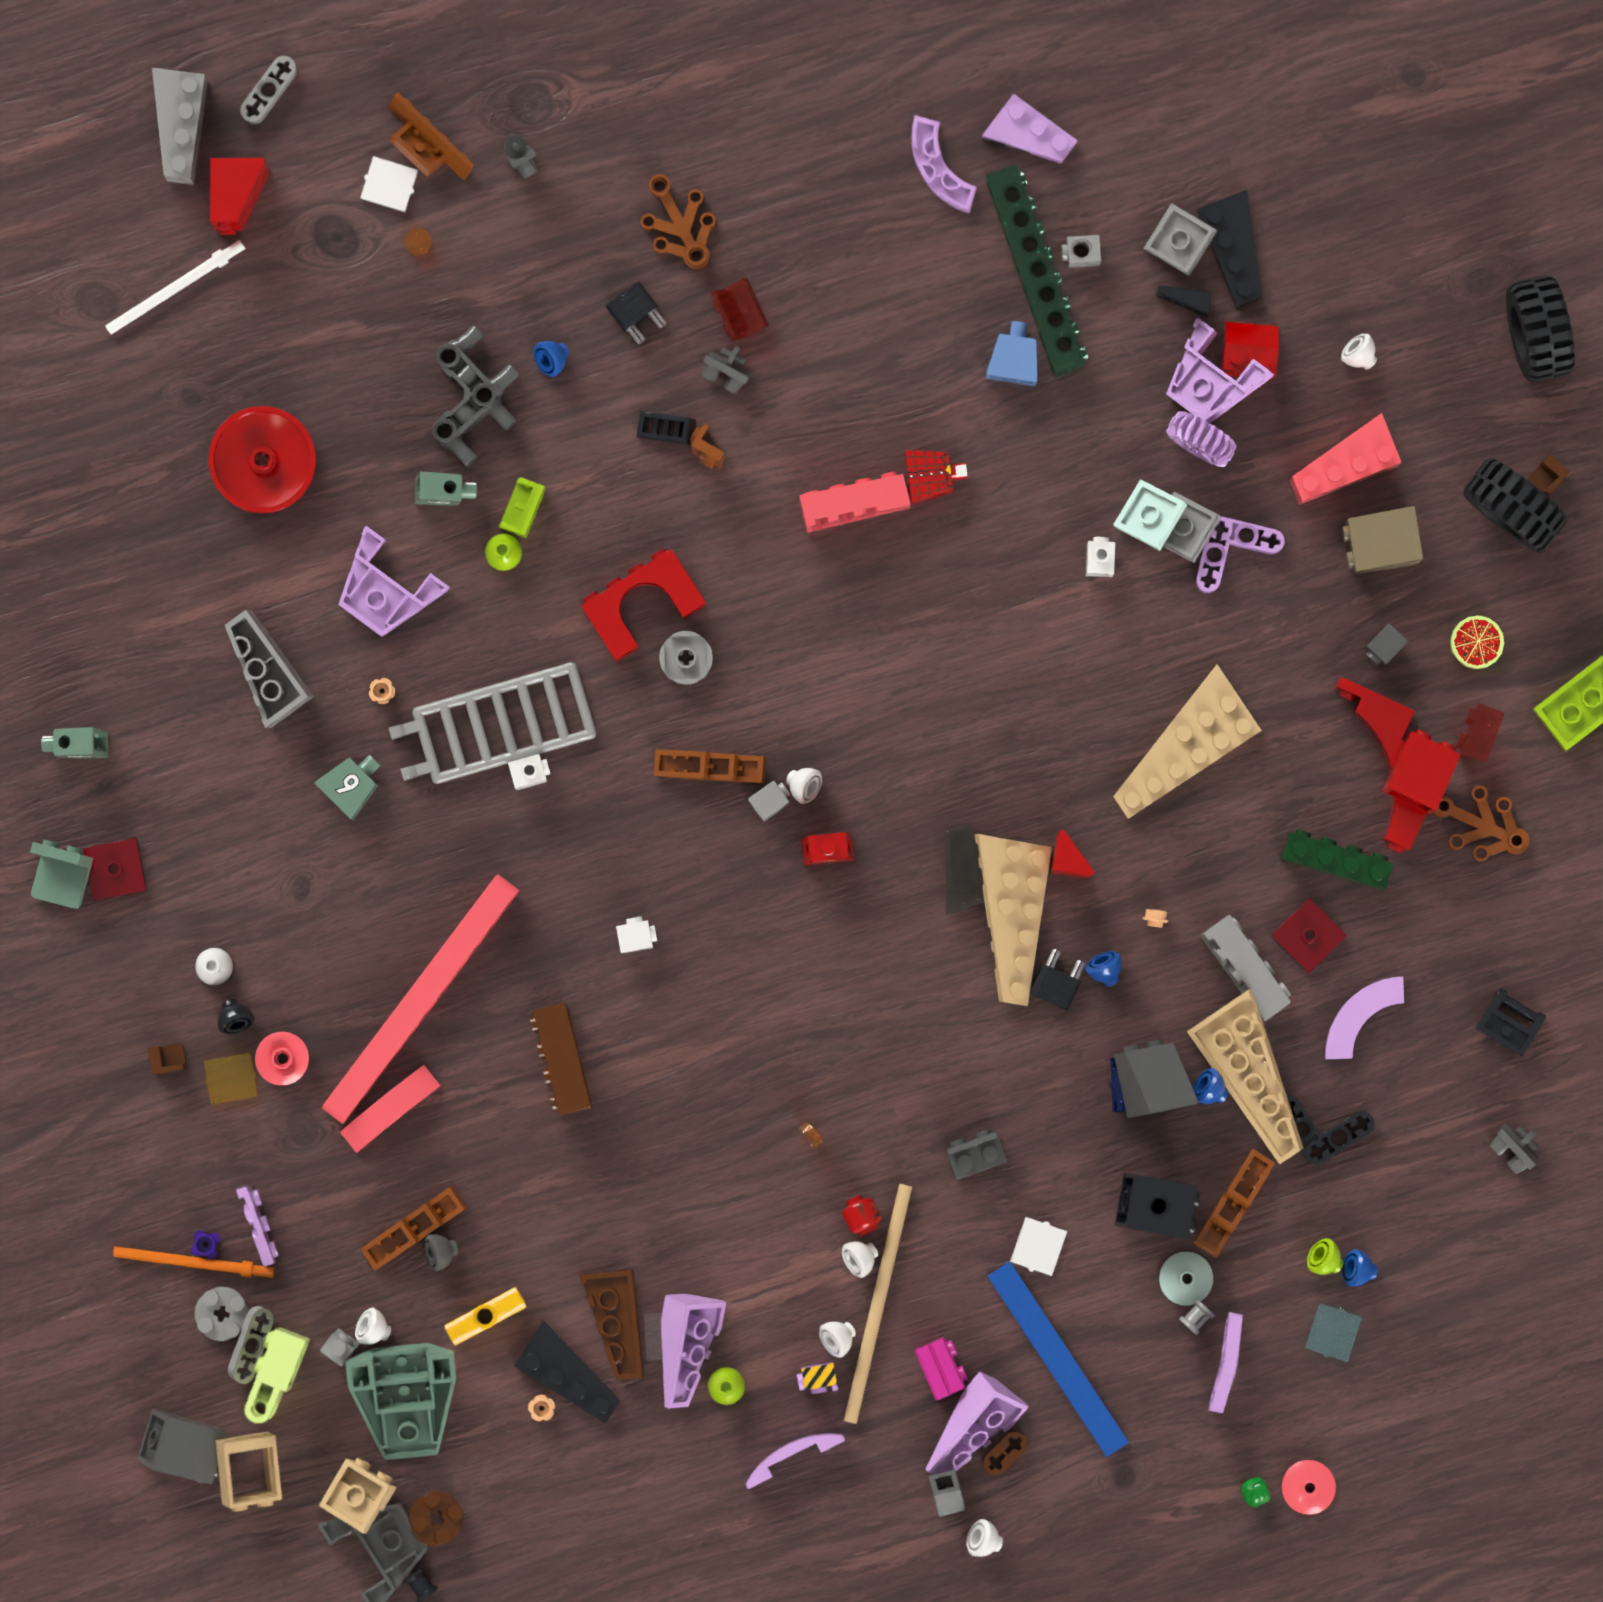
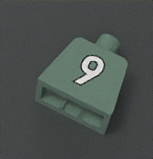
M420 471L415 478L414 504L456 506L461 502V498L476 499L477 484L462 482V475ZM444 486L451 487L452 494L447 493L444 490Z
M94 727L54 729L53 736L42 737V751L53 752L54 756L68 759L108 758V731Z
M370 755L359 765L348 758L319 778L314 784L353 821L378 786L370 776L380 765Z

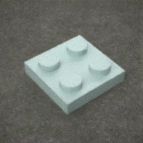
M1140 479L1116 519L1114 526L1160 551L1187 504Z

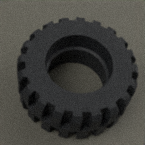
M1548 275L1512 283L1506 289L1507 320L1513 349L1515 350L1516 359L1524 378L1531 382H1538L1570 374L1575 367V345L1570 316L1568 315L1566 301H1564L1559 283L1554 277Z
M1494 458L1485 460L1464 487L1463 496L1472 506L1504 532L1537 553L1545 551L1567 523V514L1561 507L1530 481Z

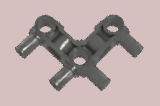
M474 325L457 340H450L447 344L440 346L436 353L437 361L450 380L454 379L464 390V399L451 411L447 410L433 425V435L445 450H451L466 467L471 465L478 456L463 438L486 415H491L505 431H508L517 423L516 418L502 404V395L504 394L502 391L520 376L508 364L492 380L490 378L487 379L467 357L468 354L466 352L484 337ZM454 352L456 354L454 362L447 364L442 361L444 353ZM484 390L492 393V398L486 403L478 401L477 398L478 394ZM443 426H449L452 428L451 436L445 439L439 437V429Z

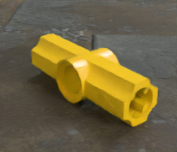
M514 1287L444 1326L450 1339L456 1346L525 1309L527 1306L517 1287ZM482 1309H488L493 1314V1319L488 1324H484L479 1320V1312Z

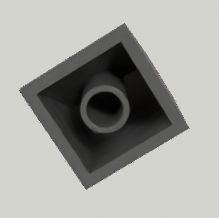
M1161 1039L1147 1042L1148 1048L1139 1049V1044L1123 1047L1124 1053L1114 1055L1127 1118L1198 1104L1197 1097L1174 1043L1163 1044Z
M152 1408L137 1461L152 1470L212 1484L214 1478H217L219 1474L216 1440L227 1439L228 1432L216 1426Z

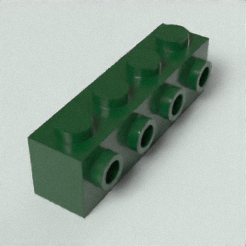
M1296 829L1295 833L1290 832L1287 834L1280 860L1383 891L1386 889L1393 863L1387 862V856L1373 853L1372 857L1362 854L1363 849L1347 845V848L1344 849L1336 846L1337 841L1322 837L1321 841L1310 838L1311 833Z

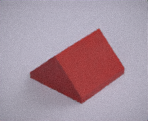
M1061 830L1056 835L1050 873L1085 879L1090 878L1095 872L1065 830Z

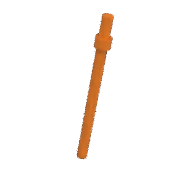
M117 1246L114 1247L113 1257L238 1273L241 1277L252 1278V1276L274 1278L275 1267L254 1265V1262L251 1261L238 1263Z

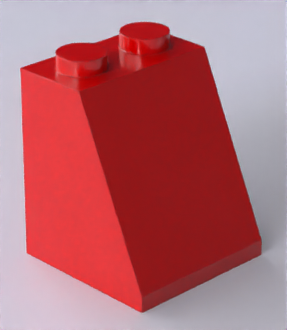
M210 158V222L216 231H220V235L232 236L236 235V231L244 230L269 175V167L264 158Z
M1417 730L1416 733L1411 731L1406 737L1382 788V792L1431 814L1437 811L1461 754L1455 752L1456 747L1447 742L1441 741L1438 744L1430 740L1432 736L1424 731Z

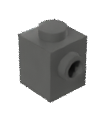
M1388 623L1364 648L1368 652L1366 657L1374 665L1378 666L1381 664L1384 667L1408 640Z
M955 1469L929 1476L939 1517L965 1510Z

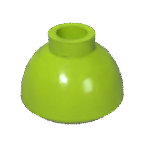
M498 534L488 541L485 547V557L489 565L494 569L507 571L514 568L520 562L522 548L515 537L509 534Z
M1324 1238L1315 1243L1308 1253L1307 1267L1315 1274L1337 1273L1343 1266L1340 1250L1336 1243L1329 1238Z
M730 1367L717 1369L708 1380L709 1395L715 1402L722 1405L736 1403L745 1391L743 1376L737 1370Z

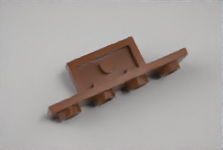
M397 92L393 96L388 109L405 125L392 135L390 142L427 177L446 163L462 180L467 179L474 166L468 156L461 153L447 136L441 134L427 117L422 116L408 99Z

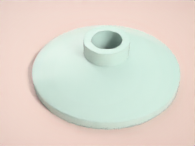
M1179 1252L1170 1256L1164 1262L1160 1270L1159 1282L1163 1293L1169 1300L1179 1305L1188 1306L1194 1305L1197 1299L1201 1302L1206 1298L1213 1285V1273L1209 1263L1202 1256L1193 1252ZM1188 1273L1192 1276V1281L1189 1284L1183 1283L1182 1277L1184 1274Z

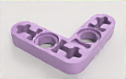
M1221 517L1219 522L1224 523L1223 526L1227 529V533L1223 532L1220 542H1225V546L1214 542L1209 543L1210 538L1212 540L1216 539L1217 531L1213 530L1202 550L1196 576L1197 588L1203 593H1212L1219 587L1229 545L1266 554H1276L1284 546L1285 539L1283 534L1276 529ZM1248 528L1253 532L1254 538L1251 542L1244 543L1239 539V531L1241 529ZM1258 531L1263 532L1261 537L1269 539L1271 535H1275V540L1279 542V545H1275L1273 549L1268 548L1269 543L1260 541V546H1256L1255 543L1259 535ZM1210 548L1219 549L1222 554L1221 560L1218 562L1209 561L1207 551ZM1203 564L1213 568L1219 567V572L1216 570L1212 572L1211 579L1215 581V584H1211L1209 588L1204 587L1205 582L1201 581V577L1205 578L1209 569H1203Z
M1228 1313L1224 1330L1221 1363L1212 1389L1209 1411L1223 1413L1238 1362L1242 1314Z

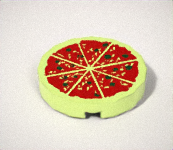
M1479 615L1467 617L1459 622L1452 631L1450 639L1451 652L1457 661L1467 668H1486L1496 662L1502 654L1504 647L1503 633L1499 626L1487 617Z

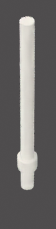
M238 240L223 251L219 249L211 254L212 258L116 318L105 327L110 334L115 333L218 266L219 268L229 263L228 259L243 251L245 247Z

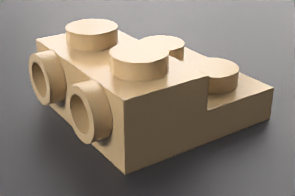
M357 1457L355 1461L351 1459L344 1461L319 1506L358 1531L366 1534L379 1510H384L397 1487L391 1484L393 1479L381 1471L376 1475L369 1470L371 1466L369 1463Z

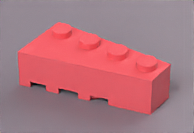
M1382 413L1291 477L1289 481L1299 505L1396 468L1402 463Z
M896 471L882 474L881 478L876 480L864 478L855 481V484L847 486L839 484L831 486L827 490H814L799 495V504L806 533L909 509L911 506L904 475H897Z

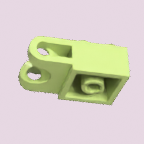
M281 1327L268 1333L263 1346L267 1348L265 1356L259 1357L253 1373H256L257 1377L245 1406V1415L250 1421L263 1423L275 1415L283 1393L292 1388L310 1338ZM258 1402L265 1404V1414H261L257 1410Z

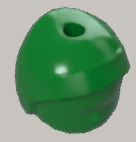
M1260 1477L1247 1480L1240 1488L1244 1501L1251 1507H1259L1271 1499L1269 1488L1265 1480Z

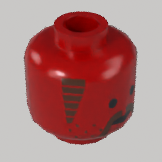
M858 1195L846 1201L848 1207L842 1211V1216L852 1234H859L862 1237L879 1228L878 1223H880L882 1217L872 1198L862 1199L861 1195Z

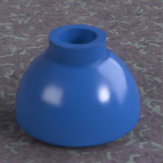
M542 341L535 345L533 356L537 367L544 374L555 377L563 370L566 358L569 356V350L563 343Z
M1114 951L1101 953L1087 963L1085 970L1097 982L1104 983L1106 987L1113 986L1120 980L1118 977L1122 967L1120 954Z
M1215 1068L1202 1072L1193 1086L1197 1101L1202 1104L1222 1103L1227 1098L1229 1092L1225 1088L1223 1076Z
M1353 1249L1346 1255L1342 1266V1277L1347 1286H1361L1369 1280H1374L1377 1276V1265L1372 1263V1260L1366 1253Z

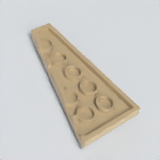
M1218 665L1213 668L1113 796L1127 819L1262 731Z
M974 834L979 848V868H982L984 882L982 889L987 923L991 929L992 942L990 943L991 950L995 956V977L999 1002L1028 1006L1052 847Z
M1250 988L1192 1027L1187 1033L1210 1066L1223 1076L1225 1087L1277 1162L1281 1164L1301 1151L1303 1145L1253 990Z

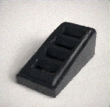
M1158 286L1156 296L1199 315L1208 316L1211 301L1210 292Z
M640 411L636 437L691 446L690 437L695 430L696 420L691 417ZM649 418L653 419L651 433H647ZM660 420H664L662 435H658ZM671 422H675L673 436H669ZM682 424H684L683 436H682V438H681V437H680L681 427H682Z

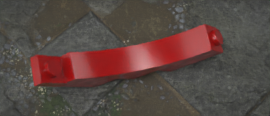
M1341 677L1335 689L1340 691L1339 696L1352 702L1354 699L1359 700L1353 714L1364 723L1376 739L1386 759L1390 773L1405 742L1402 738L1415 711ZM1392 797L1390 819L1383 837V841L1388 842L1387 847L1398 853H1402L1403 850L1409 851L1427 813Z

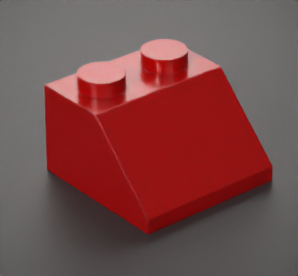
M1226 321L1221 370L1230 376H1240L1254 359L1274 374L1271 378L1273 380L1277 374L1279 326Z

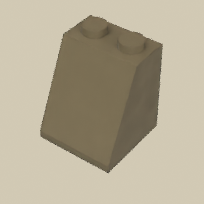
M1415 506L1349 518L1345 522L1346 526H1342L1343 540L1348 542L1350 552L1346 553L1347 566L1353 569V574L1413 566L1423 559Z

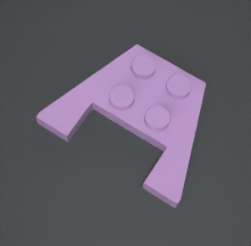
M1197 317L1193 325L1195 329L1192 337L1187 340L1184 347L1186 352L1182 362L1178 363L1166 394L1194 416L1211 423L1271 379L1274 374L1253 359L1236 381L1202 356L1218 333Z
M365 526L338 605L383 637L448 592L450 587L430 573L414 595L370 564L386 540Z

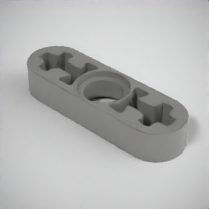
M280 56L276 58L241 105V115L247 123L255 125L262 122L295 78L297 67L290 57ZM287 63H289L288 67L290 69V73L288 74L284 72L280 76L279 79L283 83L282 85H279L277 80L271 78L270 76L274 74V76L277 78V76L280 74V69L278 66L280 64L285 66ZM267 83L276 86V93L272 97H265L261 93L262 87ZM256 95L263 102L268 103L266 106L262 103L258 106V116L252 115L248 117L249 112L247 108L249 106L254 108L258 103V100L255 99Z
M261 1306L251 1308L243 1323L228 1366L229 1377L240 1384L249 1383L255 1376V1373H253L259 1357L261 1358L266 1337L274 1321L273 1314L268 1309ZM257 1316L264 1317V1321L256 1322L255 1318ZM251 1329H253V1330H255V1331L257 1330V1331L260 1332V1334L257 1335V1334H255V1333H253V1332H250V1331H251ZM250 1338H255L257 1343L255 1349L247 1352L245 1350L246 1341ZM242 1355H244V1356H246V1357H248V1358H251V1360L248 1361V1360L243 1359V1358H241V1357H242ZM244 1367L246 1369L245 1374H239L237 1372L238 1368Z

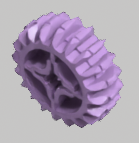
M1180 411L1172 417L1168 424L1169 427L1166 432L1170 439L1203 461L1222 467L1226 466L1234 455L1237 446L1233 439L1200 417Z

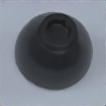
M229 999L222 1004L223 1009L218 1016V1029L221 1033L227 1035L238 1034L247 1030L253 1024L255 1017L248 1007L239 1004L236 999Z

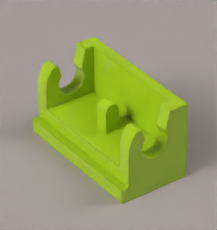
M518 478L499 528L527 538L545 493V486L525 478Z

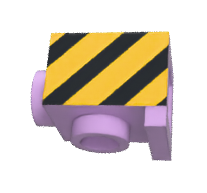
M833 1362L802 1367V1374H797L800 1390L810 1389L811 1394L826 1392V1386H832L833 1391L838 1390Z

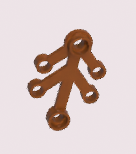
M662 174L654 175L649 181L650 192L654 196L660 197L673 223L657 219L654 215L648 213L642 216L641 226L646 231L655 229L681 237L685 245L684 247L669 243L666 238L657 237L653 241L654 251L658 254L670 253L683 257L686 265L692 269L704 268L710 260V253L706 243L710 230L716 224L715 216L710 212L701 215V228L696 242L690 233L698 206L704 200L703 193L698 189H693L688 193V205L682 218L669 193V179ZM659 182L665 185L662 191L655 189V185ZM692 194H699L701 199L698 202H693L691 200ZM711 217L713 222L711 225H705L703 219ZM651 218L654 223L648 227L644 225V220ZM659 241H663L666 244V247L662 250L656 248V243ZM699 252L702 258L699 261L693 260V253Z
M1478 785L1470 793L1471 798L1477 804L1481 818L1454 806L1451 798L1443 796L1441 800L1448 804L1447 811H1441L1438 807L1437 811L1433 812L1437 817L1451 816L1477 828L1462 835H1451L1448 839V845L1453 850H1459L1465 844L1488 836L1501 840L1487 847L1484 845L1475 847L1472 851V856L1478 862L1485 861L1489 856L1505 850L1511 854H1521L1529 846V836L1526 831L1517 828L1511 813L1512 802L1507 797H1501L1495 802V809L1501 813L1505 829L1496 826L1486 799L1488 792L1484 786ZM1476 789L1483 791L1484 795L1481 799L1475 797L1474 792ZM1501 800L1507 802L1508 808L1506 810L1499 808ZM1513 836H1518L1521 839L1519 846L1512 844ZM1454 837L1460 838L1461 845L1459 847L1453 846L1452 839ZM1481 848L1485 851L1484 858L1477 857V849Z

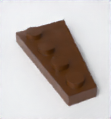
M634 1269L579 1275L587 1293L590 1308L593 1310L598 1331L601 1333L615 1379L643 1378L644 1368Z

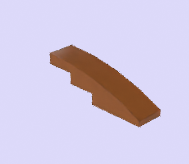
M655 749L653 776L765 784L767 757Z
M1252 1149L1193 1244L1216 1258L1231 1233L1237 1227L1245 1211L1250 1207L1275 1162Z
M452 1185L363 1246L360 1250L376 1271L468 1207Z

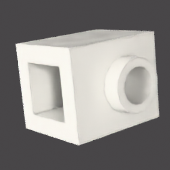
M1093 537V541H1088L1086 576L1113 577L1115 542H1109L1108 537Z
M539 754L508 762L516 790L547 782L546 775H550L547 759L541 760Z
M642 917L626 919L627 924L616 926L622 954L653 948L652 942L657 941L655 926H649L648 920L643 921Z

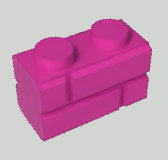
M942 1337L914 1350L935 1400L966 1388L964 1382L968 1378L962 1365L957 1367L953 1357L957 1356L951 1340L946 1342L945 1338Z

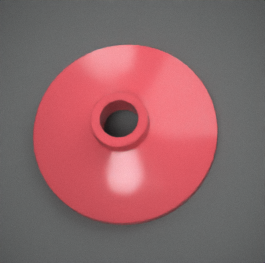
M275 1032L260 1042L255 1054V1064L259 1074L266 1081L275 1085H289L298 1081L306 1072L309 1064V1053L305 1043L298 1036L289 1032ZM284 1053L288 1056V1061L285 1064H281L278 1061L280 1054Z
M1303 1460L1295 1463L1286 1471L1282 1480V1494L1287 1504L1295 1511L1302 1514H1316L1325 1510L1334 1499L1336 1492L1335 1479L1331 1471L1322 1463L1314 1460ZM1307 1483L1314 1484L1315 1489L1312 1493L1305 1491Z

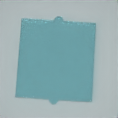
M1319 1303L1305 1348L1321 1353L1325 1358L1330 1356L1348 1362L1362 1317L1345 1312L1341 1307L1335 1309Z

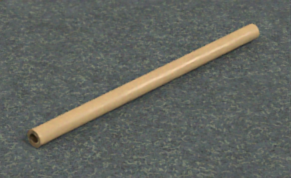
M899 1184L844 1416V1421L857 1424L912 1187Z

